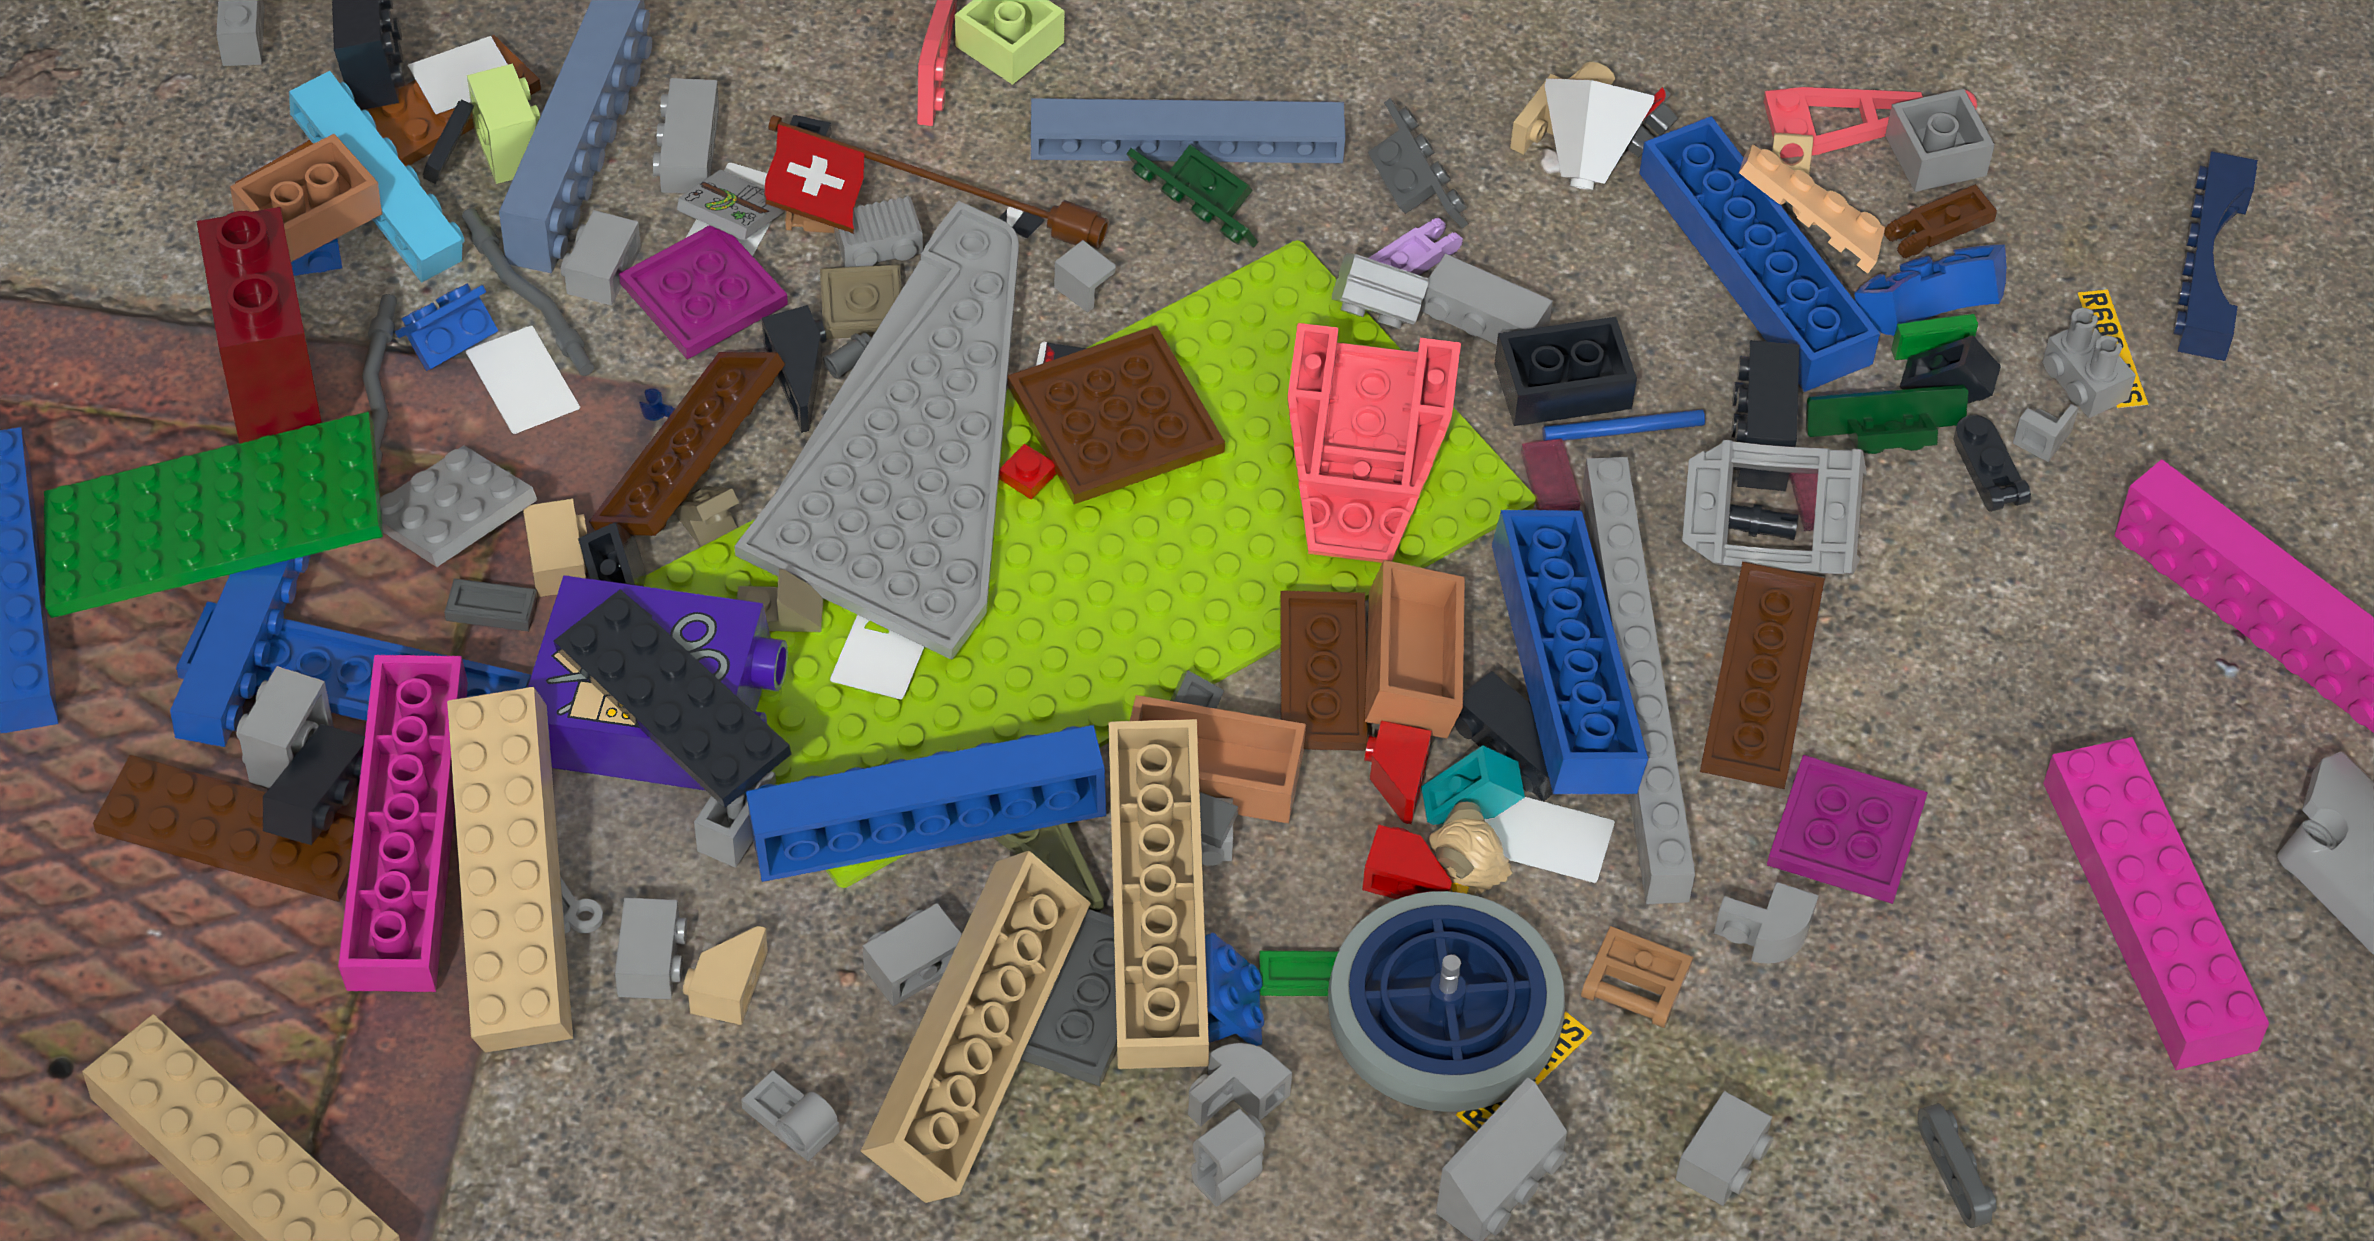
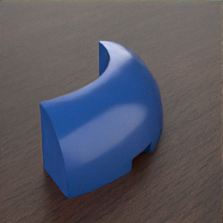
M2005 244L1953 250L1954 255L1933 262L1930 256H1925L1900 264V272L1886 279L1885 275L1879 274L1863 284L1854 293L1856 303L1879 332L1892 336L1895 335L1897 324L1923 321L1944 312L1966 307L2000 304L2006 284Z

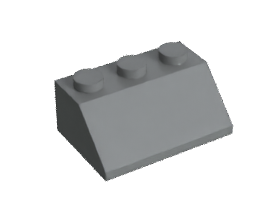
M1527 1077L1442 1168L1436 1214L1472 1241H1483L1490 1233L1494 1236L1499 1234L1510 1219V1211L1518 1202L1522 1205L1526 1204L1535 1194L1539 1186L1538 1181L1546 1172L1550 1175L1555 1173L1566 1158L1567 1152L1564 1151L1567 1131L1533 1080Z

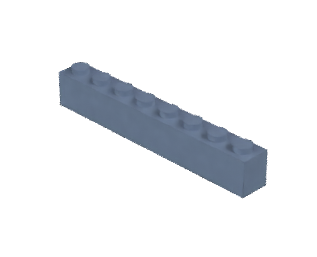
M1031 98V160L1131 161L1126 153L1132 148L1150 161H1177L1190 144L1215 162L1343 163L1345 146L1344 102Z

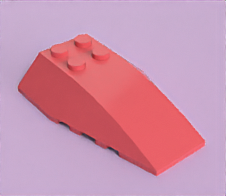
M1298 323L1287 401L1308 554L1382 563L1383 560L1393 561L1452 419L1461 343L1420 338L1418 352L1337 343V327Z

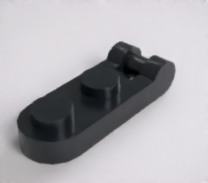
M1968 415L1962 418L1957 423L1953 438L1954 443L1986 509L1991 512L2003 509L2004 504L2014 503L2016 506L2030 503L2031 492L2026 480L2021 479L1994 424L1987 418L1979 415Z

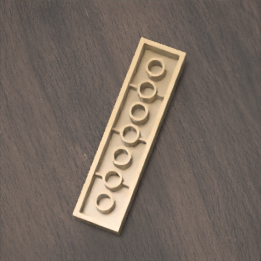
M534 687L449 700L447 704L471 1038L485 1053L573 1039L547 705Z
M1197 719L1109 722L1118 1069L1208 1066L1209 1038Z
M1030 851L996 861L861 1149L864 1155L925 1203L960 1194L1091 904Z
M154 1014L82 1071L91 1099L245 1241H400L399 1235Z

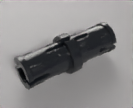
M1730 504L1728 529L1749 532L1748 536L1757 537V534L1794 540L1799 514L1762 509V505L1754 504L1753 507Z

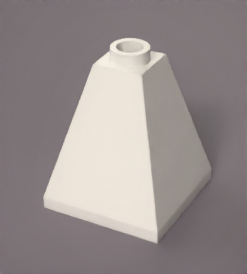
M1546 79L1545 91L1561 177L1571 179V187L1593 190L1594 183L1605 184L1651 108L1654 96L1593 80Z

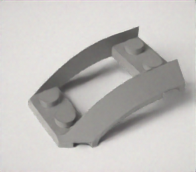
M1723 440L1721 444L1707 452L1702 451L1689 459L1682 541L1716 565L1741 567L1742 562L1792 572L1854 574L1861 559L1857 555L1862 483L1863 476H1867L1863 451L1861 449H1853L1851 451L1830 450L1828 448L1771 446ZM1733 467L1818 474L1812 551L1769 549L1727 544Z

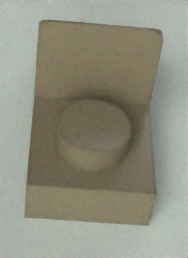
M704 486L690 493L673 513L701 547L737 528L729 508L739 502L732 488Z
M779 569L778 587L738 586L737 600L763 603L769 631L821 632L823 598L811 585L785 569Z

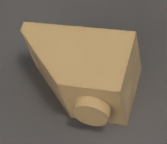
M756 926L701 953L696 968L688 969L683 985V994L689 997L690 1014L742 1025L768 952L766 928Z

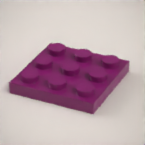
M710 225L619 273L620 285L687 360L761 320L762 317H766L788 305L786 292L733 235Z
M1803 755L1768 857L1767 866L1893 904L1928 792Z

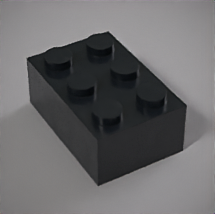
M332 0L334 52L343 81L350 88L354 102L360 110L399 103V87L405 86L400 64L403 63V54L399 40H402V33L398 18H392L390 9H393L392 0Z
M1617 317L1498 333L1494 365L1513 426L1632 409L1637 377Z
M1750 340L1747 356L1739 357L1737 380L1742 382L1734 383L1732 406H1736V412H1739V414L1734 413L1732 419L1731 438H1735V442L1796 447L1799 372L1798 344ZM1733 467V470H1737V487L1786 491L1790 472Z

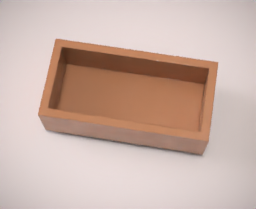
M1383 560L1369 591L1365 722L1380 725L1381 721L1429 730L1432 731L1431 736L1448 738L1463 708L1465 577Z
M1139 695L1135 696L1130 721L1197 719L1199 792L1215 798H1233V805L1238 806V815L1289 824L1304 754L1306 724Z

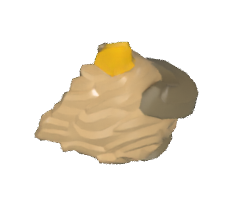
M1460 802L1456 804L1446 817L1443 826L1431 833L1428 839L1432 851L1436 853V859L1452 881V892L1466 894L1468 892L1472 895L1477 892L1481 894L1486 889H1491L1493 885L1506 882L1507 877L1512 874L1510 863H1508L1509 859L1503 854L1502 843L1494 829L1485 822L1480 807L1475 803Z

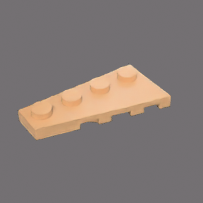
M1752 144L1744 155L1739 173L1778 204H1785L1786 201L1789 202L1798 220L1807 227L1818 225L1831 237L1828 243L1839 252H1842L1845 248L1849 249L1861 259L1857 266L1868 274L1877 262L1885 227L1881 225L1879 220L1868 212H1860L1850 206L1845 198L1837 192L1826 191L1818 186L1807 173L1801 170H1793L1783 164L1772 151L1767 149L1761 150Z

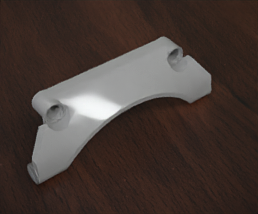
M2338 752L2333 756L2323 758L2313 770L2302 809L2311 820H2306L2299 826L2279 851L2277 858L2282 866L2295 875L2374 955V782L2344 752Z

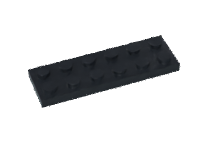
M621 589L553 641L556 651L724 808L792 755L790 745Z

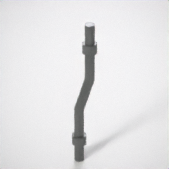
M475 208L465 210L462 218L472 233L471 240L478 252L485 254L501 282L541 310L557 336L556 344L562 354L570 357L581 376L591 374L594 370V365L583 349L584 341L576 329L569 327L553 299L514 272L499 248L500 241L494 230L485 225Z
M391 294L382 295L377 316L371 320L368 331L370 344L362 372L372 413L371 418L374 424L377 471L380 469L383 457L380 448L389 416L379 372L386 344L391 342L395 329V324L392 320L397 298Z

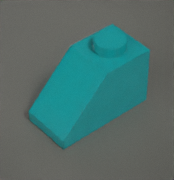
M1483 745L1421 786L1427 822L1432 825L1444 824L1446 817L1453 807L1460 802L1477 804L1483 813L1484 819L1495 818L1525 798L1518 761Z

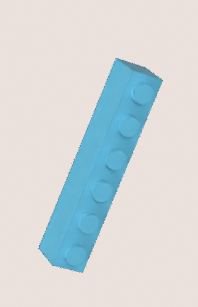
M328 71L289 91L290 115L314 144L335 134L378 182L382 215L372 220L421 283L462 261V243H464L462 231L455 222H448L442 214L441 206L436 197L431 193L426 194L420 186L419 178L410 165L404 166L398 158L397 150L392 141L387 137L382 138L378 133L370 113L365 109L361 111L356 105L353 94L345 82L339 83L331 71Z

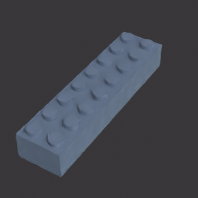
M591 0L499 210L504 253L510 265L552 273L558 258H564L568 247V234L571 229L575 230L579 223L582 201H587L590 198L593 175L595 171L600 172L603 167L605 147L607 143H612L615 139L616 121L619 114L624 115L626 113L631 86H637L640 78L641 62L643 59H648L651 53L652 37L647 36L650 11L645 9L644 0Z

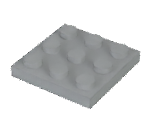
M463 445L459 449L449 452L444 459L427 470L415 474L410 481L392 493L385 494L380 498L383 533L438 567L536 502L537 497L532 486Z

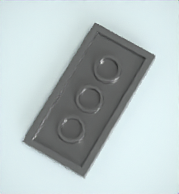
M1088 909L1020 1060L1101 1086L1117 1050L1114 917Z

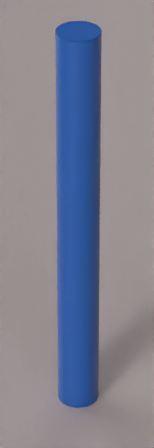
M1703 409L1543 426L1542 435L1544 442L1547 443L1704 426L1705 414Z

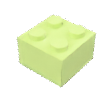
M972 0L955 14V44L957 48L1013 85L1064 43L1065 11L1049 0Z
M513 64L467 75L470 102L474 105L472 110L474 129L496 184L513 180L540 119L538 107L536 105H529L528 101L531 100V94L526 78L519 79Z

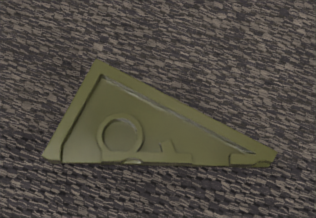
M1067 823L993 837L1015 855L1026 851L1033 853L1091 903L1088 909L1096 912L1104 909L1103 898Z

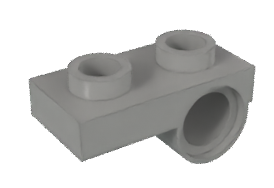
M773 1070L741 1099L744 1111L807 1161H810L840 1132L837 1116L824 1098L815 1092H808L806 1095H803Z

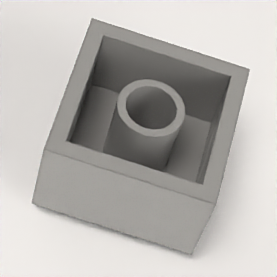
M1965 89L1892 104L1885 137L1914 192L1987 176L1994 143Z
M276 666L269 680H264L261 683L256 695V703L249 714L242 716L236 732L243 753L242 761L245 763L250 783L269 789L320 724L334 727L325 681Z

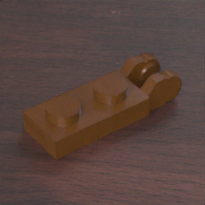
M1975 184L1910 210L1909 214L1887 224L1884 235L1892 242L1904 238L1898 244L1897 251L1903 258H1910L1912 255L1920 254L1927 246L1930 248L1994 222L1997 210ZM1913 230L1917 232L1910 237L1908 236Z

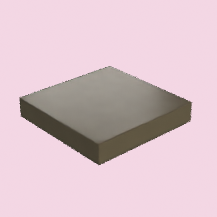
M900 265L820 269L822 316L826 338H851L855 333L861 335L864 332L873 337L902 290Z

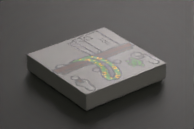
M721 169L679 197L677 205L679 212L741 240L747 239L785 212V210L765 204L763 188Z

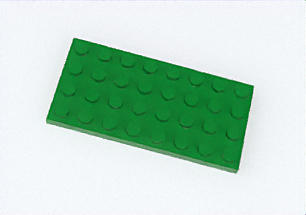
M364 412L345 416L340 419L304 426L271 436H263L241 444L227 445L44 491L45 607L50 618L383 537L374 424L370 413Z

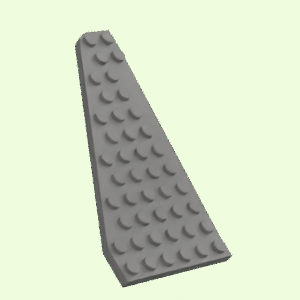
M961 201L954 205L921 253V260L775 495L735 545L736 557L776 576L779 575V569H785L811 585L822 598L951 660L985 616L988 606L1007 375L1019 258L1018 237L1008 223Z

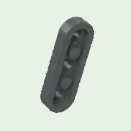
M1939 1103L1920 1108L1918 1111V1125L1921 1136L1963 1221L1969 1228L1989 1224L1992 1221V1213L1997 1208L1995 1196L1989 1186L1983 1185L1977 1173L1975 1156L1970 1148L1964 1147L1958 1135V1124L1951 1110H1945Z

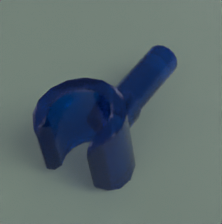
M655 388L646 389L644 393L649 404L639 402L645 419L657 421L663 417L669 418L675 408L664 404L659 390Z

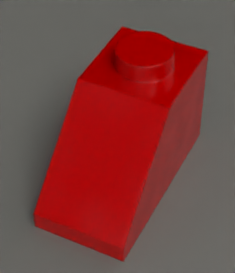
M1381 721L1377 737L1369 736L1364 761L1372 762L1371 782L1401 821L1412 825L1428 761L1432 731Z
M1378 824L1364 868L1363 891L1393 899L1426 892H1451V879L1421 835L1410 833L1404 828H1390Z

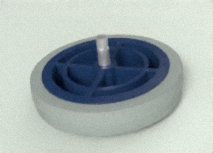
M1442 891L1418 893L1391 901L1367 915L1354 927L1340 947L1332 968L1328 987V1009L1332 1032L1341 1053L1355 1072L1373 1088L1392 1099L1413 1107L1433 1111L1459 1112L1475 1110L1501 1102L1509 1098L1527 1077L1534 1080L1549 1061L1559 1039L1564 1021L1565 997L1561 971L1552 950L1543 937L1526 920L1494 901L1466 893Z

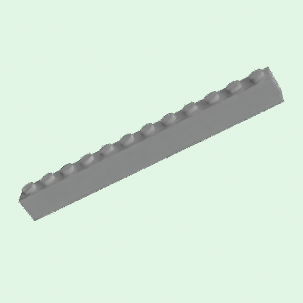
M1628 457L1586 459L1582 494L1589 539L1648 756L1638 793L1629 794L1646 904L1689 902L1695 869Z

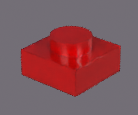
M1023 444L1000 467L999 480L1032 500L1057 473L1055 472V465L1052 460Z

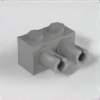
M2079 308L2073 311L2071 315L2069 329L2049 337L2042 363L2046 372L2052 378H2055L2065 389L2071 402L2079 406L2087 417L2091 418L2129 400L2136 375L2119 356L2122 345L2121 343L2116 344L2118 339L2112 336H2102L2095 328L2098 322L2097 315L2092 316L2094 312L2088 308Z

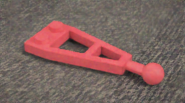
M937 0L927 29L918 63V125L933 126L936 111H943L946 90L941 88L945 77L946 62L957 11V0Z
M1799 87L1765 91L1763 102L1773 138L1774 133L1812 135V155H1819L1885 137L1889 117L1878 120L1876 109H1891L1892 104L1923 98L1921 92ZM1965 90L1976 110V97L1970 91ZM1808 106L1859 108L1863 124L1816 136ZM1795 143L1785 145L1780 152L1781 159L1803 156V149Z

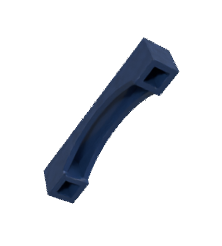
M2211 151L2207 166L2200 165L2198 168L2194 188L2200 189L2201 195L2195 194L2190 217L2197 218V222L2190 224L2186 246L2193 247L2192 253L2186 252L2182 268V275L2188 276V282L2182 281L2177 305L2184 306L2183 312H2177L2173 334L2180 336L2177 352L2226 361L2234 336L2238 306L2229 304L2219 285L2214 266V240L2225 224L2237 213L2246 215L2254 190L2258 160Z

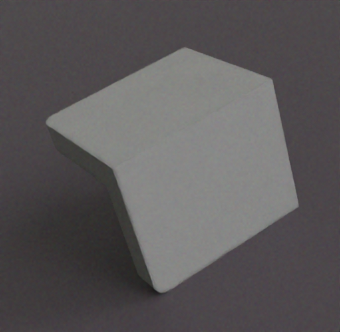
M1082 240L1055 261L1054 288L1084 311L1089 312L1094 308L1095 288L1115 273L1116 266Z
M2070 404L2060 419L2041 409L2033 411L2027 408L2019 419L2013 444L2049 462L2072 432L2079 408Z

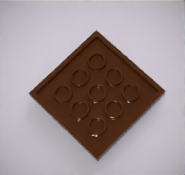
M1157 325L1007 375L1008 388L1046 456L1053 461L1055 472L1074 505L1225 452L1224 439Z

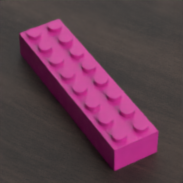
M2161 459L2131 484L2114 536L2126 548L2136 552L2152 564L2159 573L2166 575L2185 589L2192 598L2199 600L2218 614L2222 621L2235 627L2247 636L2255 646L2268 652L2281 662L2288 671L2301 677L2314 687L2321 696L2331 700L2351 715L2354 721L2374 733V617Z
M374 655L338 964L346 991L436 992L455 813L447 701L467 697L468 680L462 656Z
M2133 737L2053 754L2043 782L2044 787L2175 1070L2258 1051L2269 1026V1021Z

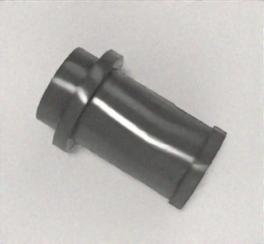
M865 332L861 335L855 333L851 336L850 342L823 358L827 370L835 379L840 378L844 373L854 368L870 342L871 337Z

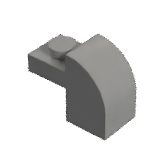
M1776 882L1767 909L1724 896L1719 909L1714 934L1723 936L1733 943H1745L1754 946L1751 959L1753 962L1769 964L1784 961L1794 956L1803 946L1814 916L1819 895Z
M1234 1043L1219 1047L1209 1053L1208 1074L1200 1076L1189 1090L1188 1116L1201 1127L1229 1102L1234 1100L1248 1114L1261 1121L1290 1096L1292 1072L1271 1053L1261 1047L1246 1043Z

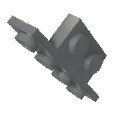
M1389 98L1384 104L1399 130L1368 151V154L1398 207L1406 214L1436 193L1446 212L1461 228H1464L1469 224L1462 213L1467 208L1466 204L1455 189L1450 191L1446 183L1451 181L1439 161L1435 163L1432 161L1430 156L1435 151L1422 133L1419 136L1417 135L1415 128L1419 126V123L1407 106L1400 109Z

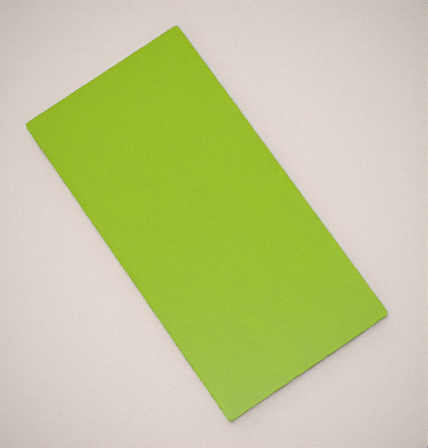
M1298 240L1292 241L1087 347L1090 348L1157 325L1224 439L1225 452L1075 505L1057 474L1032 500L999 480L987 613L952 660L924 647L903 699H896L830 681L857 614L823 598L821 632L769 631L771 638L785 640L788 647L787 668L781 689L779 691L762 689L756 709L757 712H764L766 714L767 725L790 745L792 755L772 770L775 773L776 785L801 781L809 776L822 777L843 773L851 768H870L885 765L898 759L912 760L928 757L940 751L954 752L975 748L982 743L996 744L1017 740L1025 735L1038 736L1049 734L1072 726L1085 727L1094 725L1100 748L1109 743V722L1130 721L1136 695L1170 701L1181 675L1187 670L1212 684H1216L1279 649L1280 591L1365 593V601L1368 600L1370 588L1382 563L1308 554L1287 401L1298 323L1337 327V343L1394 350L1401 349L1366 311L1364 317H1359L1340 310L1342 303L1332 300L1331 297L1337 279L1308 247ZM1009 388L1006 393L1000 467L1023 444L1047 457ZM1454 407L1451 422L1392 562L1426 568L1496 529L1501 510H1530L1535 506V495ZM752 520L647 574L644 587L737 599L738 586L778 587V576L735 556V545L754 522ZM872 621L867 622L864 627L865 629L888 634L890 631ZM905 855L827 869L826 872L838 887L847 888Z

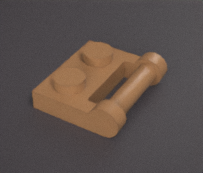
M1610 926L1586 978L1581 997L1594 1001L1596 998L1651 1018L1652 1024L1665 1028L1691 968L1693 957ZM1606 974L1662 996L1658 1003L1603 982V978Z

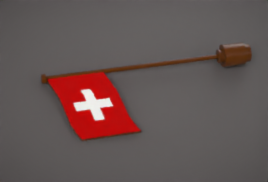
M773 115L769 122L768 129L777 132L776 152L765 178L764 199L767 205L854 234L853 211L863 185L864 158L1048 219L1047 228L1051 229V237L1075 246L1083 240L1096 249L1101 247L1105 239L1109 220L1101 217V212L1063 200L1060 206L1054 205L1049 212L782 122V117Z

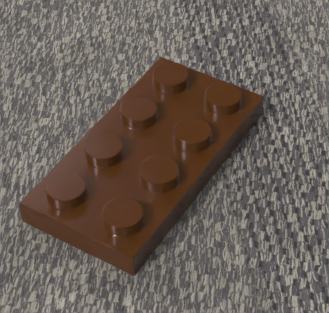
M1280 591V720L1306 724L1304 749L1366 751L1368 741L1367 722H1365V593Z

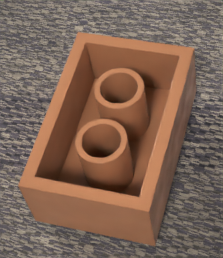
M335 134L230 186L234 212H252L281 207L291 262L382 215L378 182Z

